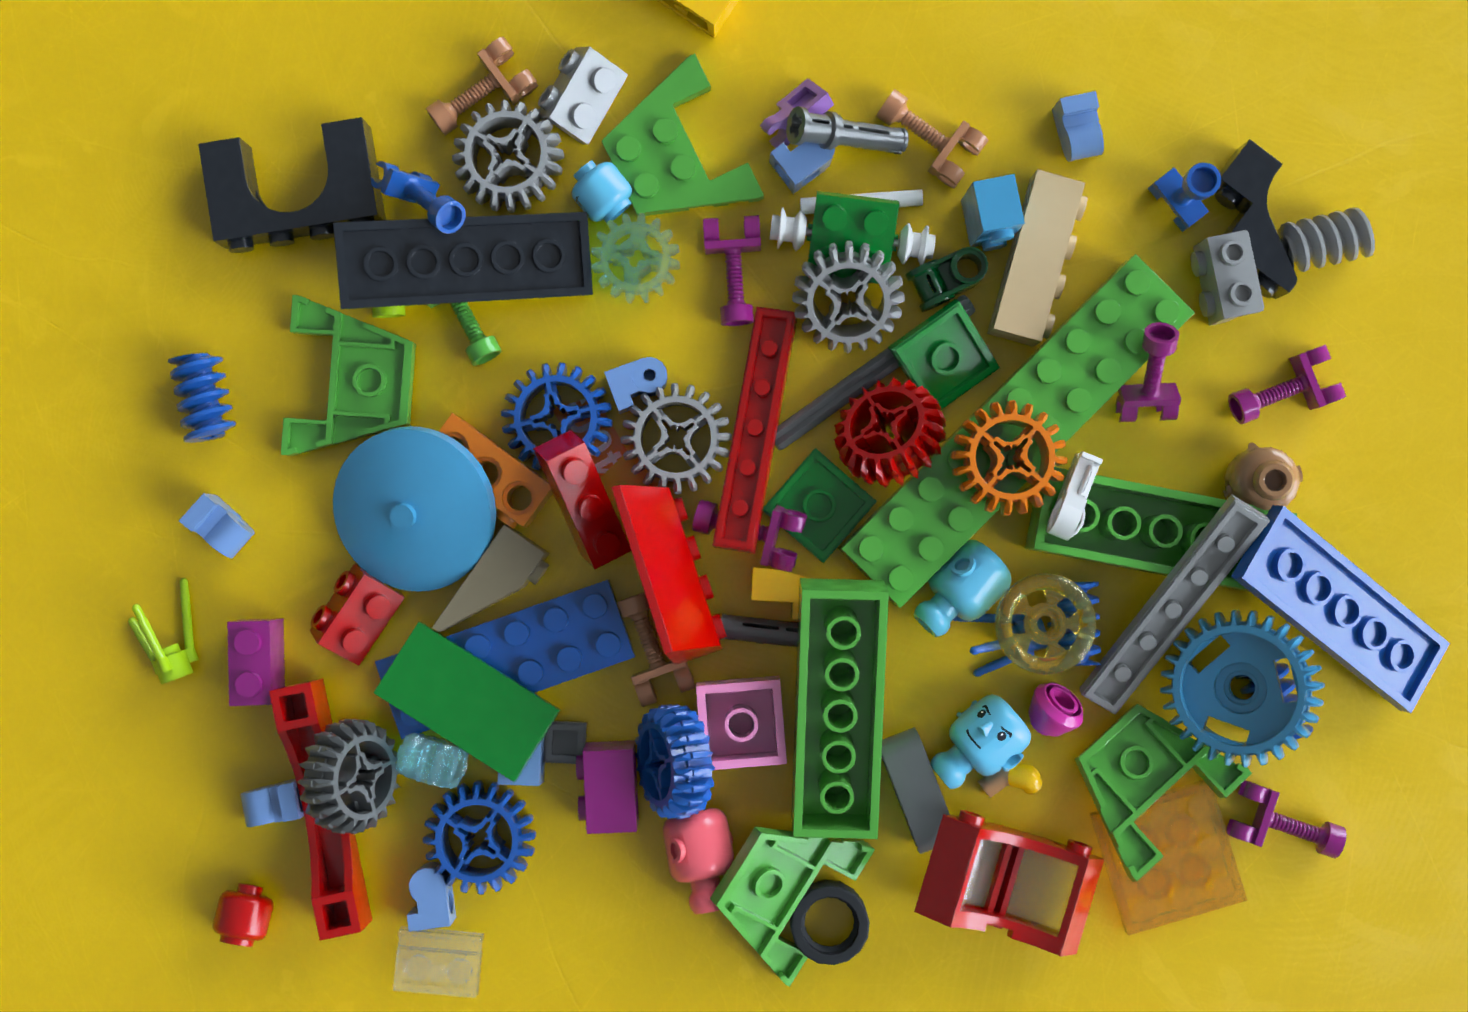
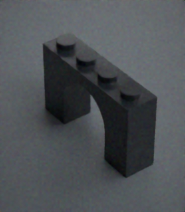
M362 117L321 124L328 164L327 182L320 196L312 204L294 212H279L271 210L265 205L258 190L252 147L240 137L198 144L213 241L225 249H229L231 253H245L253 251L256 244L269 242L270 246L279 247L294 244V238L310 236L312 240L333 238V223L386 220L382 192L371 184V177L379 179L371 127Z

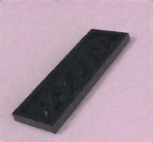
M587 212L466 217L461 228L450 234L438 230L428 219L333 223L340 309L593 295Z

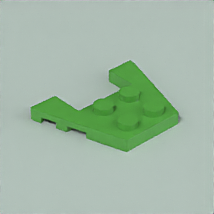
M695 53L687 57L602 140L611 163L617 167L632 187V194L629 200L632 202L638 217L688 211L690 208L705 206H727L729 203L758 202L764 199V194L749 163L709 180L674 109L711 91V85Z
M293 295L290 332L303 335L333 336L326 420L283 418L281 455L294 456L378 434L389 429L409 426L411 421L416 344L334 309L310 301L302 296Z
M1139 704L1132 706L1074 759L1124 870L1132 882H1137L1164 857L1136 826L1134 821L1187 771L1193 768L1220 799L1228 797L1252 774L1248 768L1243 767L1240 763L1235 764L1233 762L1230 766L1225 765L1224 757L1220 753L1213 760H1209L1208 752L1210 747L1207 745L1197 751H1193L1192 748L1196 740L1191 737L1183 740L1180 739L1179 736L1183 732L1182 729L1175 725H1170V722Z
M755 826L710 899L783 983L790 987L808 957L803 955L795 943L779 936L823 865H827L856 881L875 849L864 840L793 837V831Z

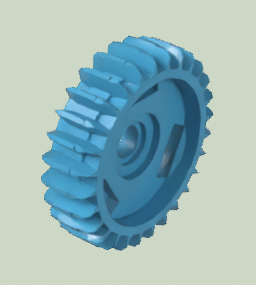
M1239 609L1232 610L1231 622L1226 621L1223 613L1217 612L1214 614L1216 624L1214 626L1206 618H1201L1198 623L1202 632L1198 633L1193 628H1186L1184 632L1190 641L1188 643L1182 640H1175L1173 642V645L1181 652L1180 655L1168 654L1165 657V660L1175 665L1174 670L1161 671V676L1172 679V685L1160 688V692L1172 694L1173 700L1163 705V709L1177 710L1178 715L1170 721V725H1177L1183 722L1186 728L1179 736L1180 739L1183 740L1194 735L1197 740L1193 745V751H1197L1205 745L1209 746V760H1213L1220 752L1225 753V765L1230 766L1236 755H1239L1242 766L1248 767L1251 764L1252 755H1256L1260 765L1263 766L1268 763V751H1271L1277 760H1280L1285 755L1282 744H1285L1294 751L1299 747L1297 740L1293 737L1295 733L1303 738H1308L1311 735V732L1303 725L1304 721L1317 723L1320 719L1309 710L1310 707L1324 705V701L1312 696V692L1323 689L1325 683L1312 681L1311 675L1322 670L1320 665L1308 666L1305 661L1315 652L1313 649L1303 652L1298 650L1297 647L1301 644L1304 637L1300 635L1289 640L1286 637L1290 629L1289 624H1284L1278 630L1273 629L1275 617L1272 615L1267 616L1262 624L1258 623V612L1254 610L1249 612L1246 621H1242ZM1221 635L1230 647L1201 672H1198L1191 664L1194 657ZM1287 658L1290 662L1298 695L1296 701L1284 702L1275 660ZM1246 675L1252 679L1255 691L1250 698L1240 699L1232 693L1230 685L1235 676ZM1210 716L1249 730L1247 742L1230 740L1213 732L1206 726L1208 717Z

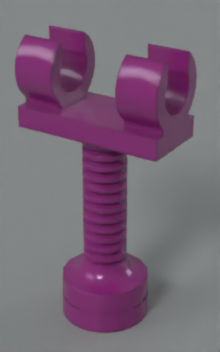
M759 215L744 216L745 239L720 240L718 218H704L705 255L723 253L726 255L728 303L720 308L721 325L743 326L754 323L753 306L746 304L743 300L741 252L761 251Z
M1157 322L1149 324L1145 328L1142 347L1149 353L1144 382L1143 384L1123 385L1118 390L1119 396L1116 399V413H1121L1119 423L1135 422L1137 420L1138 407L1156 406V412L1162 411L1159 421L1177 420L1181 397L1176 383H1161L1166 356L1172 355L1177 349L1179 331L1174 326Z
M1326 344L1289 358L1296 375L1295 378L1255 394L1247 388L1229 394L1228 404L1235 420L1243 425L1258 419L1260 415L1259 409L1298 393H1303L1309 410L1320 408L1347 397L1342 383L1320 389L1311 367L1332 359Z
M703 499L700 500L693 520V531L710 535L711 531L716 528L719 512L717 503ZM776 506L772 512L770 525L765 527V525L761 526L760 524L758 540H762L765 543L760 561L761 565H769L778 570L792 572L798 554L788 549L775 547L779 529L781 527L788 531L802 533L807 514Z
M1246 780L1242 782L1238 794L1259 802L1252 826L1230 819L1226 834L1262 847L1268 827L1314 842L1316 844V851L1319 854L1334 859L1340 856L1346 842L1347 833L1345 827L1331 822H1325L1321 827H1317L1274 812L1280 794L1279 792Z

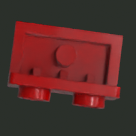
M355 563L349 571H344L339 576L334 586L335 593L327 605L320 606L314 613L310 632L317 644L359 666L405 597L398 590L369 575Z

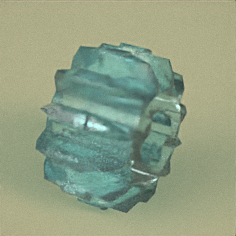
M414 732L406 735L402 745H400L396 756L398 759L395 769L405 777L418 782L452 789L458 787L462 777L465 776L469 753L448 740Z

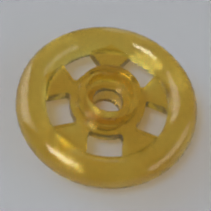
M1039 573L1020 579L1004 593L995 614V632L1001 649L1014 664L1031 673L1051 675L1074 667L1086 656L1095 638L1096 616L1090 599L1076 583L1060 575ZM1043 590L1047 600L1046 603H1039L1030 607L1026 596L1032 592ZM1065 597L1071 601L1077 611L1068 619H1066L1064 612L1057 606V603ZM1014 614L1025 615V633H1013L1012 616ZM1044 615L1049 617L1052 623L1051 628L1046 632H1042L1037 625L1038 619ZM1066 629L1077 635L1075 642L1068 650H1065L1057 643L1064 636ZM1030 641L1047 645L1044 658L1027 652Z

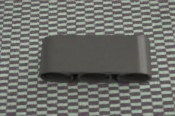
M914 727L882 739V760L919 854L933 849L943 814H950L920 736Z

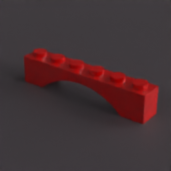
M323 678L269 691L277 733L291 763L296 783L304 777L305 769L299 764L308 760L309 756L305 747L315 745L314 734L321 733L322 731L325 732V726L332 724ZM297 783L301 796L305 791V787ZM301 800L310 853L311 901L319 941L362 932L373 919L356 836L351 833H333L331 830L315 824V818L305 814L308 803Z

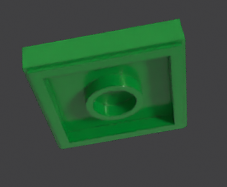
M955 299L888 346L908 380L910 379L912 383H915L917 388L923 386L927 389L930 395L937 399L941 406L940 411L1000 368L960 301Z
M815 448L763 507V512L771 518L773 510L778 505L785 507V509L797 510L807 514L802 533L785 531L824 563L877 501Z

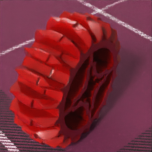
M893 378L886 387L884 383L877 380L876 389L869 391L862 387L863 396L859 399L849 397L851 408L839 410L842 422L834 425L835 432L838 435L834 441L835 447L839 451V458L854 477L858 479L862 477L864 482L870 486L878 481L880 485L887 488L892 479L903 486L905 476L911 474V476L918 479V469L921 466L932 468V461L929 457L941 455L939 443L946 441V432L943 429L946 426V419L942 411H940L941 406L923 386L917 388L916 384L912 383L910 379L902 385L900 381ZM887 426L891 429L892 433L894 434V439H892L886 431Z

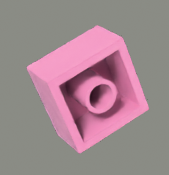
M779 675L697 682L698 719L703 721L705 725L704 733L710 737L709 747L710 751L714 752L711 759L715 770L787 764Z

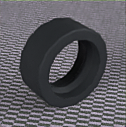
M822 880L812 883L790 917V928L796 946L804 956L819 964L836 965L849 961L861 951L868 938L870 922L864 902L853 888L841 881ZM827 897L836 898L846 903L852 911L854 918L853 930L849 937L841 944L834 946H824L813 941L805 927V917L810 906L816 901Z

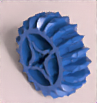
M560 362L558 364L556 375H552V370L546 363L542 364L541 367L542 378L539 379L537 374L530 369L526 374L532 382L531 384L526 386L520 380L514 382V386L522 393L519 397L513 394H506L505 400L515 404V409H504L501 411V416L514 419V423L503 426L502 431L505 434L517 433V437L510 440L508 446L511 449H517L522 445L525 446L518 456L521 461H527L534 454L535 458L532 468L536 470L542 468L533 450L537 446L529 437V431L548 430L552 433L553 438L570 431L575 423L584 421L586 418H590V425L582 440L591 454L596 457L601 454V451L592 444L596 439L603 443H608L610 438L606 434L599 432L600 426L607 428L613 426L611 419L601 418V413L611 411L612 405L607 402L598 404L597 401L603 398L607 392L603 387L597 388L592 392L590 391L596 382V378L593 375L587 376L581 383L582 369L576 366L572 370L570 377H568L565 363ZM557 386H567L579 391L587 400L588 405L581 407L578 405H563ZM545 390V405L542 411L525 419L531 400L539 392ZM554 404L560 408L559 411L563 414L565 412L570 414V416L561 421L562 427L560 431L555 429L556 426L554 424L548 425L544 422L554 416Z
M669 704L650 709L649 713L643 715L642 723L638 725L637 729L639 736L635 739L637 745L635 757L638 762L636 770L640 775L639 785L644 788V798L646 801H650L652 811H656L660 818L667 817V819L676 818L678 820L689 818L690 815L698 814L699 811L705 810L707 801L711 799L712 795L710 788L714 787L712 771L715 770V767L712 765L711 759L714 752L710 751V737L704 733L705 725L703 721L698 720L696 711H691L688 705Z
M482 780L474 782L472 794L465 783L458 785V797L453 792L447 791L442 796L446 806L436 803L431 808L438 818H428L425 821V827L436 832L423 837L424 844L435 845V848L425 855L426 859L434 860L439 858L440 863L435 867L434 874L442 873L446 869L450 873L446 879V885L451 886L458 878L462 880L460 886L462 893H467L472 883H475L477 894L482 895L486 891L487 881L495 892L500 891L502 888V878L512 884L517 879L514 869L524 872L527 868L528 863L521 856H532L535 851L533 846L523 842L531 841L536 837L535 830L523 828V826L530 824L534 820L533 815L526 814L520 817L518 813L526 805V802L522 799L513 806L509 799L513 796L514 791L510 788L502 797L498 796L499 785H497V782H493L490 785L487 793L484 792ZM471 805H482L491 808L485 818L473 819L468 815L463 818L456 813L459 809ZM501 816L507 821L511 830V849L505 846L506 841L497 832V824ZM490 822L489 827L485 831L487 833V836L484 838L485 840L470 852L475 836L471 832H478ZM449 825L455 828L453 833L462 842V851L458 857L450 846L448 836ZM478 855H485L491 859L498 857L503 861L499 865L490 868H476L469 865L472 859Z

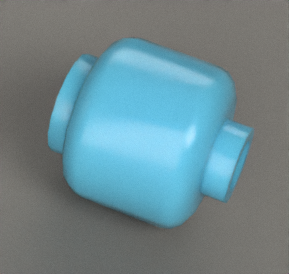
M591 160L574 174L578 182L574 185L571 195L581 209L587 212V216L592 221L604 220L608 224L631 206L632 202L629 200V197L632 194V187L613 163L606 161L596 165Z

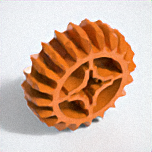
M1015 400L1007 402L1005 413H1003L999 402H993L990 404L991 417L980 408L974 412L979 425L968 419L962 423L964 430L970 434L969 437L957 434L954 437V442L965 448L964 451L951 452V459L963 460L964 466L953 469L952 474L953 476H960L966 473L968 480L959 485L960 491L964 492L972 487L976 489L970 498L972 504L979 503L984 496L987 497L984 509L986 512H993L998 502H1000L1001 514L1009 516L1014 502L1019 514L1028 513L1027 499L1036 508L1043 506V499L1039 491L1049 497L1054 496L1056 490L1048 481L1061 482L1064 480L1065 476L1061 472L1054 470V466L1068 463L1067 457L1055 455V450L1064 448L1066 442L1065 440L1052 441L1050 436L1059 431L1057 424L1046 429L1042 426L1047 420V413H1039L1034 420L1031 418L1033 412L1032 404H1025L1020 414H1018ZM997 424H1012L1023 428V431L1018 436H1015L1011 442H1006L998 436L993 437L987 432L990 427ZM1033 438L1037 442L1041 455L1038 473L1035 471L1036 467L1028 459V449L1033 443ZM978 443L983 445L982 449L989 455L991 461L984 479L980 475L976 463ZM1017 447L1013 456L1014 462L1017 463V468L1014 465H1010L1000 470L1005 459L1004 455L1000 453V449L1003 448L1004 452ZM1008 474H1012L1020 480L1025 479L1031 484L1023 491L1014 494L994 489L998 481H1002Z

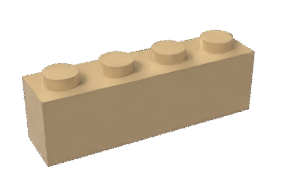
M1038 169L1030 178L1022 205L1025 224L1014 235L987 334L1032 347L1042 342V338H1049L1055 321V315L1049 314L1054 298H1060L1066 281V276L1060 274L1064 259H1071L1077 241V236L1071 235L1075 220L1081 221L1087 205L1088 197L1082 196L1085 182Z

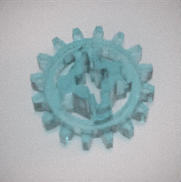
M640 212L637 222H631L630 217L625 213L623 214L622 225L618 226L614 221L609 220L608 225L611 232L608 235L602 232L597 233L596 236L602 243V247L591 248L592 255L600 258V261L592 264V269L595 273L604 272V275L600 277L598 282L601 287L613 285L610 292L613 298H617L621 292H624L627 303L632 304L635 295H641L644 303H648V292L654 290L661 297L664 295L661 284L663 282L674 284L675 279L669 273V270L680 269V261L671 258V256L680 252L678 244H668L673 237V232L671 229H668L661 233L659 231L661 227L660 219L656 218L650 225L646 224L645 214ZM631 233L630 238L622 244H614L622 236ZM648 235L659 243L663 254L659 253V251L651 250L647 244ZM635 250H640L642 257L646 260H639L637 267H632L626 256L632 257ZM609 263L622 268L624 271V282L612 273ZM658 272L653 279L641 284V279L647 274Z

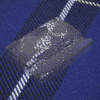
M402 926L399 929L393 991L477 997L484 933L440 929L409 932L407 926Z

